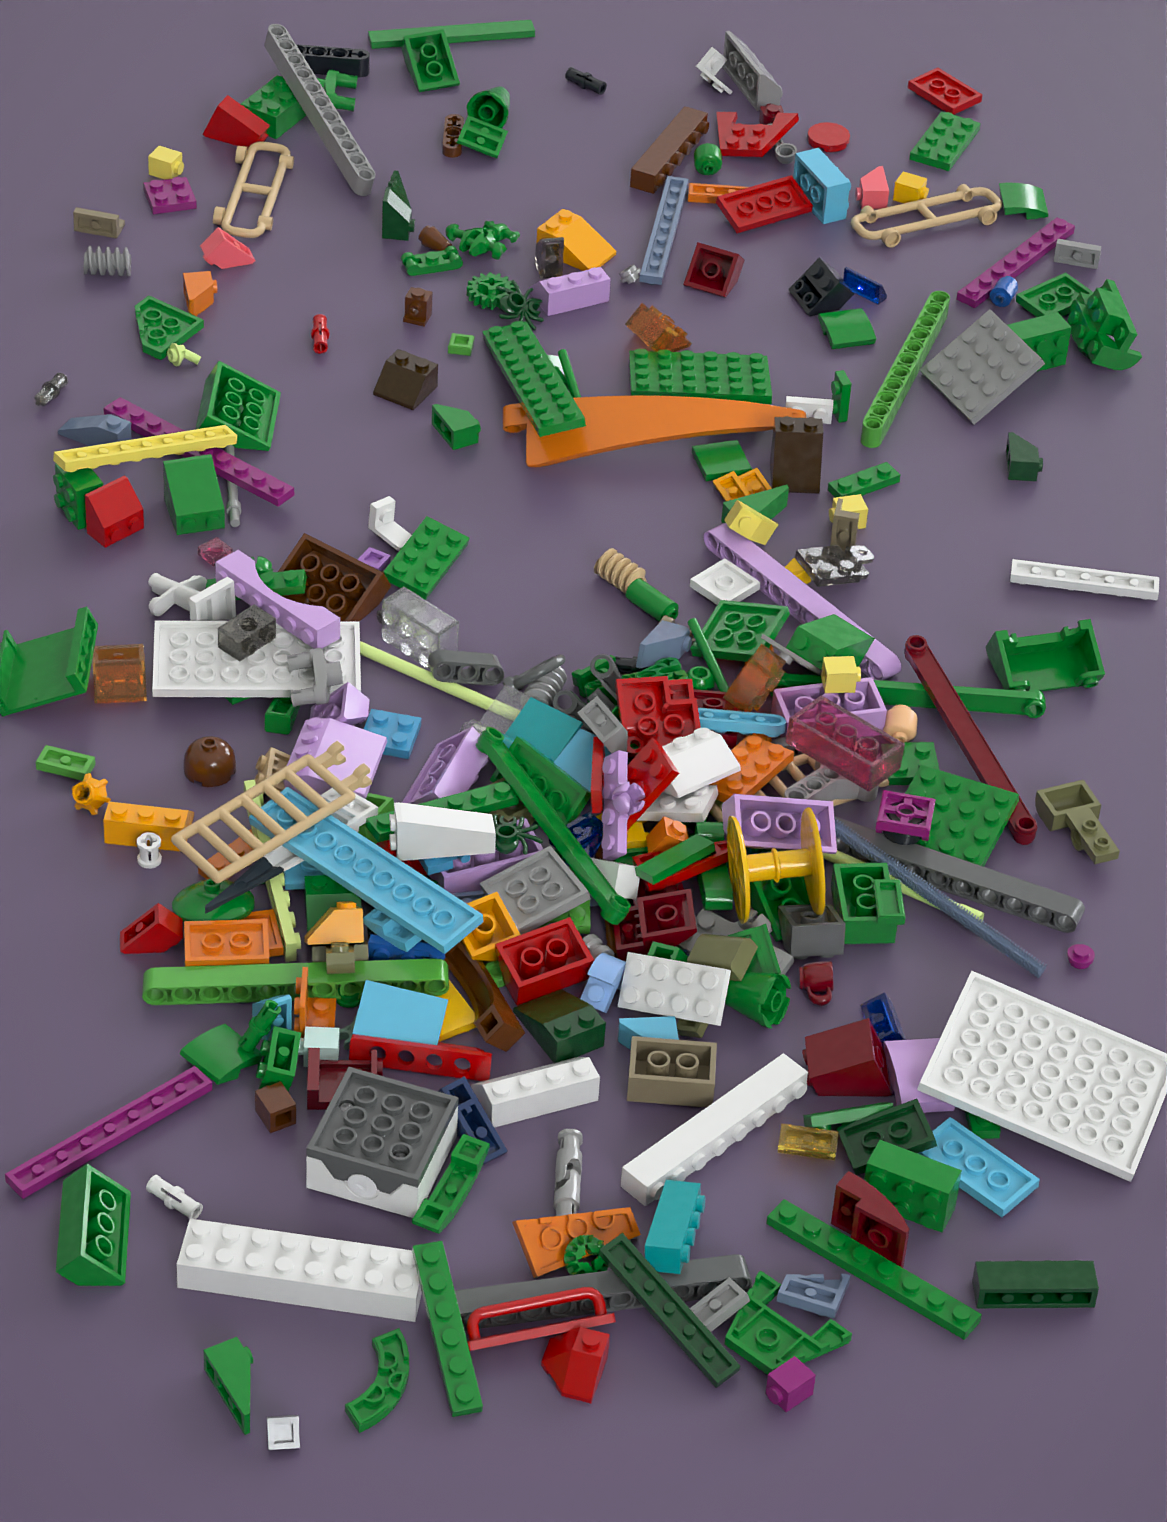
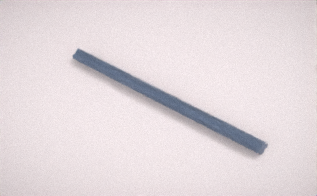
M836 817L834 818L836 837L843 840L842 842L856 849L855 851L861 853L871 862L887 863L889 873L895 879L900 880V882L906 884L905 886H908V888H911L921 897L927 899L937 908L943 910L945 914L962 923L961 925H964L975 935L986 940L985 942H988V944L994 946L1004 955L1016 961L1018 965L1024 967L1034 976H1037V978L1041 977L1047 964L1044 966V962L1041 964V960L1038 963L1039 959L1035 961L1036 957L1033 958V955L1030 957L1031 953L1027 955L1028 951L1024 953L1025 949L1023 951L1022 947L1019 949L1020 945L1016 947L1017 943L1014 945V941L1012 943L1011 940L1008 942L1009 938L1005 940L1006 936L1004 938L1003 934L1000 936L1001 932L997 934L998 930L995 932V928L992 930V926L989 929L990 925L986 926L987 922L985 924L984 921L981 923L982 919L978 920L979 917L976 919V915L973 917L974 913L971 914V911L968 913V909L965 911L966 908L962 910L963 906L960 907V904L957 906L958 902L954 903L955 900L952 902V898L949 900V896L946 899L947 895L944 896V892L942 895V891L938 893L939 889L936 890V887L933 889V885L930 887L931 883L928 885V881L925 883L926 880L922 882L923 878L920 879V876L917 878L918 874L914 875L915 872L912 874V870L909 872L910 869L906 870L907 867L904 868V865L901 867L902 863L899 864V861L896 863V859L893 862L894 858L888 857L889 854L885 855L886 852L883 853V850L880 852V848H875V845L872 846L873 843L870 844V841L867 843L865 837L862 839V836H860L859 838L860 834L857 835V832L854 834L855 830L851 831L852 828L849 830V826L846 828L847 825L844 826V823L841 824L842 821L838 822L839 819L836 821Z

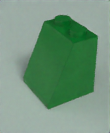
M211 454L163 461L164 501L176 534L183 535L225 528V509Z
M832 614L799 625L786 648L822 670L823 657L854 656L856 667H859L875 638L839 616Z

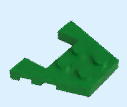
M759 1271L752 1288L747 1293L750 1302L744 1305L741 1310L739 1309L725 1336L724 1345L768 1375L794 1356L802 1363H805L842 1347L851 1341L852 1333L830 1319L817 1332L809 1336L766 1306L778 1295L781 1284L764 1272Z

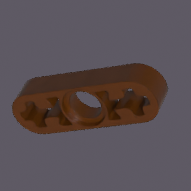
M458 114L447 115L444 122L442 153L450 158H455L462 154V145L458 144L457 140L464 125V118Z

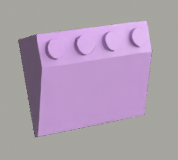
M311 718L305 720L287 766L306 754H310L314 758L318 757L338 740L344 746L345 750L340 753L346 757V762L340 765H332L327 769L342 781L353 774V771L359 765L364 763L370 768V773L367 776L373 781L387 744V738L332 718ZM308 766L296 773L319 795L332 788ZM286 779L283 781L285 788L289 787L301 796H303L304 798H306ZM371 785L365 788L359 787L353 792L366 799Z

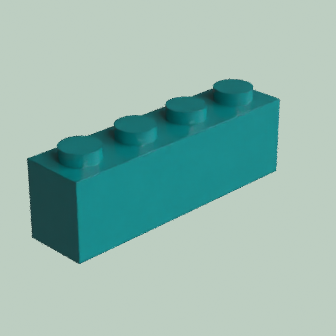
M665 1181L645 1243V1259L657 1272L681 1274L683 1264L689 1262L690 1246H694L695 1229H699L700 1213H704L705 1195H701V1183Z

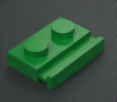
M766 924L728 935L750 938L758 946L746 972L781 973Z

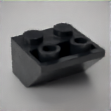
M820 257L788 289L809 316L840 310L854 295V292L837 271Z

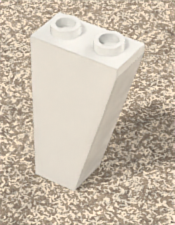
M400 802L394 803V814H389L390 830L394 831V834H389L391 851L396 850L397 859L401 861L495 853L496 833L492 814Z

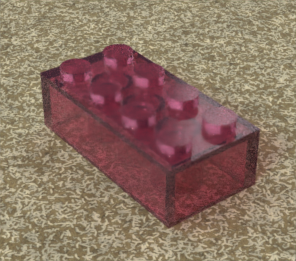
M822 695L789 718L785 741L787 744L868 792L901 768L905 743Z

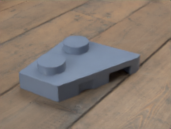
M786 1274L778 1291L777 1302L834 1319L849 1286L851 1275L841 1274L840 1280H824L823 1274H811L808 1276Z

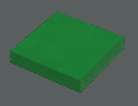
M738 440L692 446V454L705 481H713L732 471L737 476H740L752 470Z

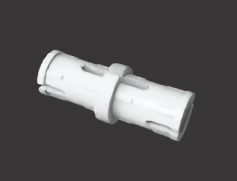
M154 1175L148 1181L146 1190L163 1200L164 1205L169 1209L175 1208L189 1219H197L201 1214L203 1205L184 1194V1190L181 1187L172 1186L158 1175ZM169 1192L173 1196L180 1199L182 1202H178L177 1200L170 1197L167 1193Z

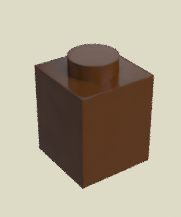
M281 1081L255 1091V1111L270 1133L296 1124V1103Z

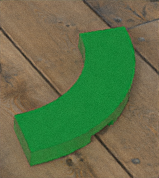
M400 1328L372 1339V1347L378 1359L376 1379L363 1394L345 1404V1412L358 1433L371 1428L384 1419L395 1408L405 1391L409 1376V1351Z

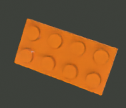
M749 734L731 750L740 764L741 771L709 785H717L718 796L716 800L725 802L733 794L754 795L794 760V751Z

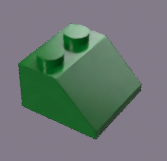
M327 875L304 876L307 932L330 907H337L336 902L353 901L356 903V906L362 908L360 897Z

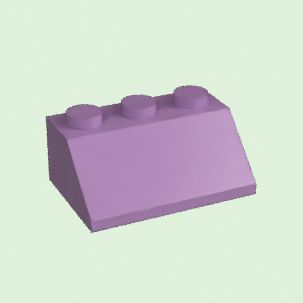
M601 267L539 281L529 287V289L533 288L530 294L533 298L542 300L540 307L547 316L608 302L610 278Z

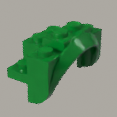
M1106 279L1104 284L1100 288H1096L1092 295L1080 292L1076 300L1071 304V313L1068 317V323L1072 327L1071 334L1078 350L1084 356L1091 359L1093 364L1114 370H1126L1138 363L1142 358L1141 353L1129 349L1138 334L1115 281Z

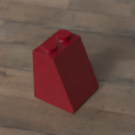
M869 1018L805 1037L806 1049L802 1050V1054L808 1066V1070H806L808 1071L807 1084L809 1087H814L818 1096L887 1097L892 1095L885 1050Z

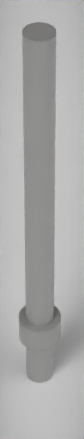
M227 445L225 452L235 456L234 446ZM227 480L229 499L227 514L230 516L231 526L238 527L242 512L241 503L238 501V489L236 484Z

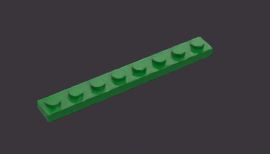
M785 1199L767 1216V1225L963 1340L981 1322V1313Z

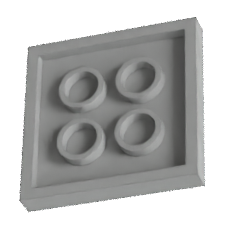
M551 846L480 883L481 890L486 896L498 892L521 935L538 928L591 899L589 891Z

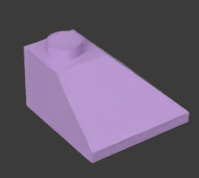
M347 682L330 694L328 704L313 705L311 707L310 719L315 717L321 719L332 718L355 726L358 723L364 722L368 717L370 699Z

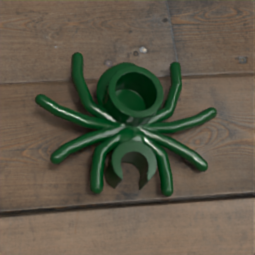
M512 280L511 283L515 287L516 292L498 286L497 290L510 294L500 299V308L509 315L499 314V318L515 319L520 315L519 321H523L525 318L528 325L533 330H536L530 319L543 322L544 319L538 317L541 311H537L542 300L537 298L527 299L533 288L528 289L523 296L515 280Z
M496 814L493 815L496 833L495 849L499 853L510 854L514 852L518 847L519 841H521L523 854L526 855L528 853V845L524 838L539 844L543 843L542 839L526 833L536 830L538 828L537 824L522 828L524 824L523 816L520 817L517 826V819L514 816L513 821L507 823L504 822L503 815L500 817L498 824V816Z

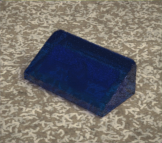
M848 267L844 268L843 280L854 293L876 304H880L887 299V294L882 284Z
M885 992L860 1005L865 1019H870L882 1045L884 1041L906 1040L894 1005Z

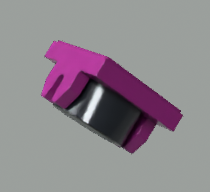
M883 790L876 822V833H882L883 831L888 840L900 845L915 844L921 838L922 841H928L936 799Z

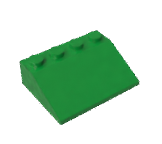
M218 361L205 380L195 430L226 425L238 435L237 444H233L234 448L269 451L281 392Z

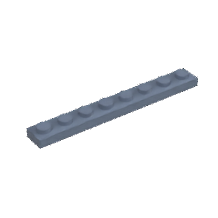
M667 176L640 272L639 282L650 285H662L686 197L689 179Z

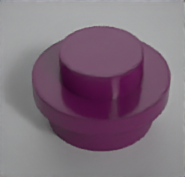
M1075 944L1068 949L1067 958L1070 965L1074 968L1086 969L1094 961L1095 953L1087 945Z

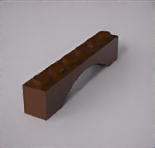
M461 940L445 953L444 961L467 993L475 1013L474 1024L484 1041L507 1052L525 1034V1031L482 960L471 959Z

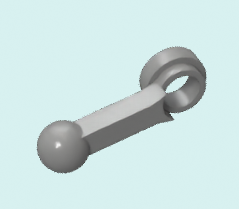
M780 139L773 146L775 156L780 163L790 164L795 160V154L797 153L795 145L784 143Z

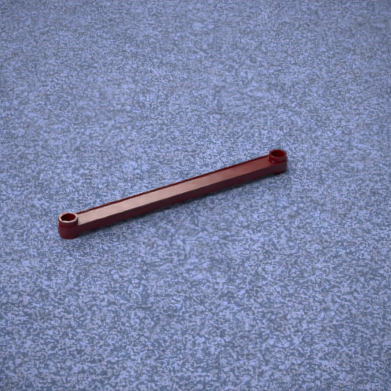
M919 635L910 636L905 643V659L909 661L981 783L1017 793L929 648L926 639ZM1019 796V802L1006 825L1017 843L1028 845L1036 837L1037 823Z

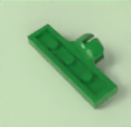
M258 556L257 564H255L258 576L273 592L280 596L305 593L307 579L305 569L273 572L272 563L265 557ZM216 578L207 579L206 588L217 583Z

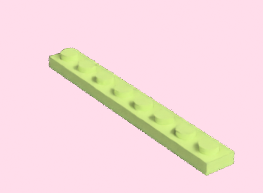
M255 780L244 781V792L256 785ZM263 793L253 799L260 808L264 805ZM251 825L253 835L262 843L271 839ZM281 873L266 881L265 884L280 931L285 962L297 961V949H301V939L299 932L294 933L293 928L296 927L293 911L289 912L288 907H290V897L288 891H283L285 879L284 873Z

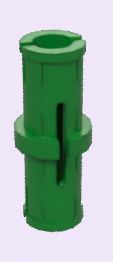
M267 1000L257 1016L251 1018L248 1023V1029L238 1041L239 1046L245 1042L241 1047L243 1050L253 1052L262 1037L269 1034L273 1021L282 1011L280 1006L277 1007V1002Z

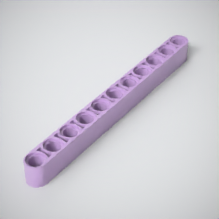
M726 523L704 533L705 545L721 560L727 559L760 581V591L779 606H788L790 615L800 623L805 624L835 614L867 633L751 540L730 529ZM874 639L859 665L861 671L868 677H872L873 680L884 681L901 671V663L898 657L876 639Z

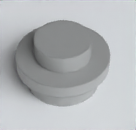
M632 264L619 273L621 282L627 281L630 284L640 277L638 275L641 271L640 268H636Z

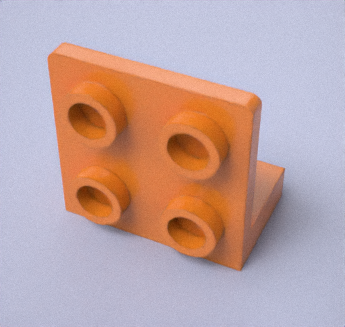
M303 967L302 977H296V994H300V997H295L294 1014L299 1015V1017H295L294 1031L300 1032L301 1038L305 1036V1026L335 1028L336 998L308 997V967Z

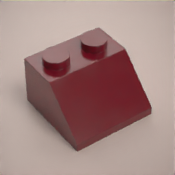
M697 242L683 285L726 298L738 282L745 260L737 253Z

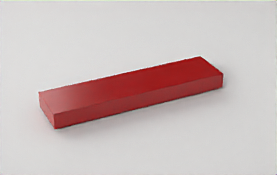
M593 737L592 813H601L603 811L602 790L604 787V773L602 766L605 758V748L598 737Z

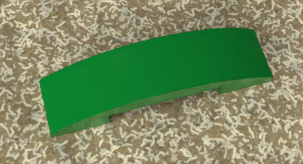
M465 1134L462 1135L451 1154V1163L429 1200L425 1198L412 1219V1224L438 1234L447 1227L468 1196L490 1148L489 1143Z

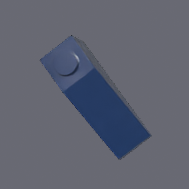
M465 1076L442 1087L438 1091L458 1097L457 1137L459 1140L465 1134L490 1144L483 1165L508 1152Z

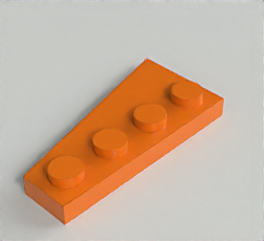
M630 1207L512 1222L533 1278L565 1266V1249L571 1240L580 1235H594L595 1238L603 1240L604 1245L621 1233L629 1240L641 1235ZM585 1250L586 1255L582 1259L593 1254H588L587 1250Z

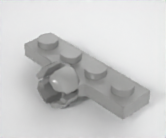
M704 908L695 918L697 932L701 934L728 936L763 924L767 925L770 934L772 928L771 922L763 914L755 918V915L758 913L755 910H750L749 919L745 924H741L740 921L730 922L712 911H704ZM773 946L781 973L785 975L793 965L794 957Z

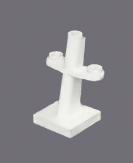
M154 573L149 578L148 584L152 587V591L160 596L150 601V612L152 615L161 616L172 605L177 604L190 612V621H236L234 581L226 577L205 589L207 580L200 575H194L190 579L178 583L158 573Z

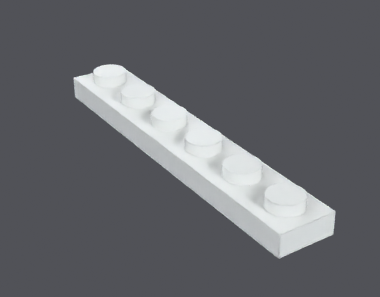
M1012 559L1010 582L1135 597L1145 600L1158 599L1159 577Z

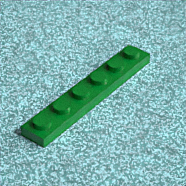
M502 781L416 805L488 813L518 805L519 797L507 781ZM394 811L366 818V828L378 843L390 840L389 834H394V831L390 830L389 814H394Z
M443 1241L414 1245L412 1248L413 1258L451 1415L455 1417L482 1412L483 1404Z

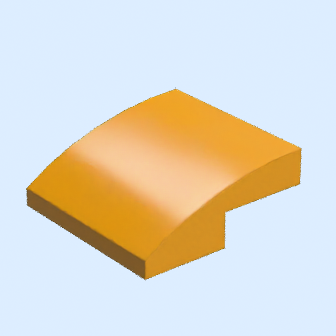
M758 468L740 476H737L732 471L713 480L714 486L725 502L772 489Z

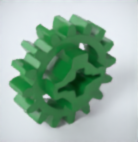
M489 272L486 276L480 273L479 278L473 276L472 280L468 281L466 295L469 301H474V306L480 304L482 309L487 307L494 310L495 306L500 308V299L503 296L510 295L507 292L497 290L498 286L508 288L516 292V289L511 281H509L508 276L502 278L501 273H498L496 276L492 272Z

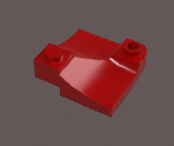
M668 676L616 679L615 687L620 723L628 731L627 752L629 758L634 759L652 738L658 741L661 746L672 743L675 738L688 736L694 733L696 729L701 728L692 679L668 680ZM636 744L639 748L632 749L630 745Z

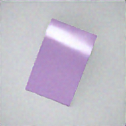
M940 1038L884 1041L883 1045L892 1094H895L897 1106L918 1099L924 1113L955 1110V1106L917 1090Z

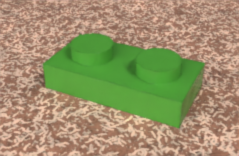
M48 745L44 747L36 760V770L83 781L85 774L91 773L96 765L94 756Z

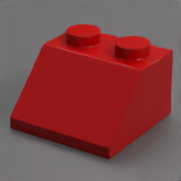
M125 475L85 494L87 534L106 548L144 528V509L129 479Z

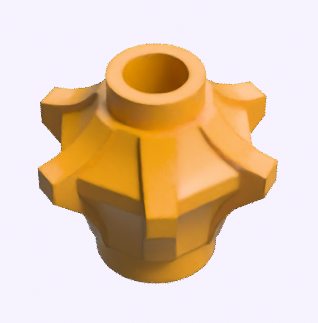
M91 773L85 774L83 781L72 787V795L76 801L74 807L77 810L81 808L87 809L91 815H97L98 809L105 802L111 801V798L107 797L105 787L108 781L106 779H94Z

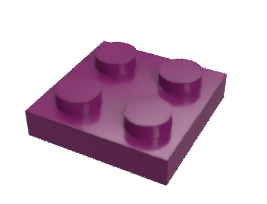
M187 177L143 182V190L153 214L197 209V202Z

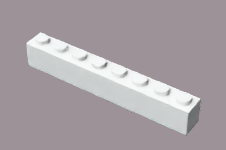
M783 1053L622 1167L621 1187L644 1206L660 1199L666 1180L684 1181L695 1170L702 1169L713 1157L723 1154L727 1147L734 1142L741 1141L752 1129L762 1126L773 1114L780 1113L791 1101L801 1098L807 1090L808 1071Z

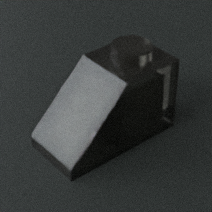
M563 237L541 239L536 244L535 265L540 279L562 276Z

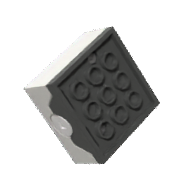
M348 1067L306 1148V1188L413 1218L424 1199L428 1198L457 1137L458 1097Z

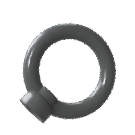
M558 654L520 675L508 676L503 679L502 683L509 696L513 698L519 694L520 690L525 688L524 686L560 667L566 660L565 656Z

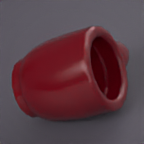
M813 962L799 967L800 989L807 991L812 1003L819 1006L827 1005L832 999V991L834 990L832 962ZM813 992H826V994L816 995Z

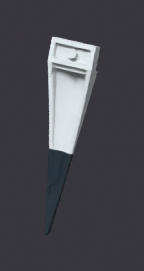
M331 788L320 796L330 803L341 795ZM355 794L354 801L331 815L358 832L359 827L366 823V818L378 815V806ZM282 845L260 858L235 882L205 905V913H209L304 860Z

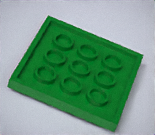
M920 765L905 794L936 799L929 840L922 841L921 838L915 844L983 867L1019 802V794L924 765Z

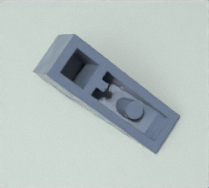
M112 414L76 417L69 419L58 430V434L88 446L131 440V422Z
M662 620L640 643L636 667H649L654 665L656 661L668 657L680 659L691 648L692 637H689L690 628Z

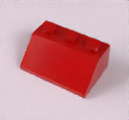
M571 917L495 944L504 983L516 1005L588 980L590 976L587 973L594 962L593 956Z

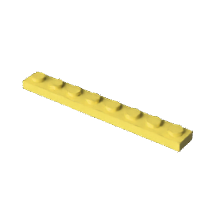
M226 425L56 451L54 452L53 461L64 471L75 472L77 469H94L102 465H118L121 462L127 461L138 462L146 458H162L164 455H182L185 452L204 451L214 447L225 448L227 445L237 444L238 435Z

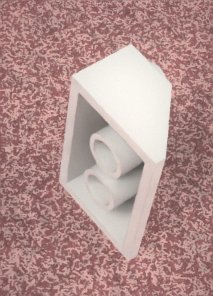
M708 728L696 729L694 733L685 737L675 738L672 743L662 746L680 773L663 792L676 798L685 796L741 771L740 764L723 737Z

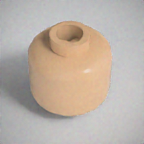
M906 705L892 707L886 714L885 726L883 728L884 736L893 743L910 742L917 734V714Z

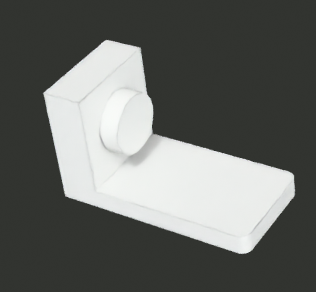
M711 47L696 67L702 71L700 76L707 82L714 81L712 86L722 93L725 90L731 94L733 91L715 77L716 73L728 59Z
M388 496L370 504L368 528L397 551H400L412 535L394 521L396 501Z

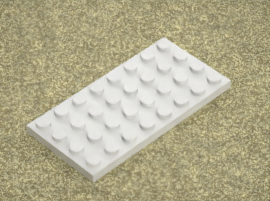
M155 621L153 697H291L290 690L294 691L313 687L315 685V675L313 668L289 671L287 655L310 652V649L314 648L305 644L274 621ZM340 622V639L322 648L326 663L340 661L343 684L331 686L330 694L347 682L361 692L359 622Z

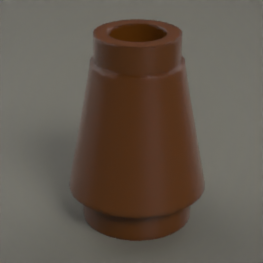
M427 225L419 234L418 239L421 241V244L432 250L443 251L448 246H452L435 226Z

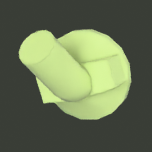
M172 343L167 350L168 360L174 366H180L184 358L198 365L201 356L185 349L184 345Z

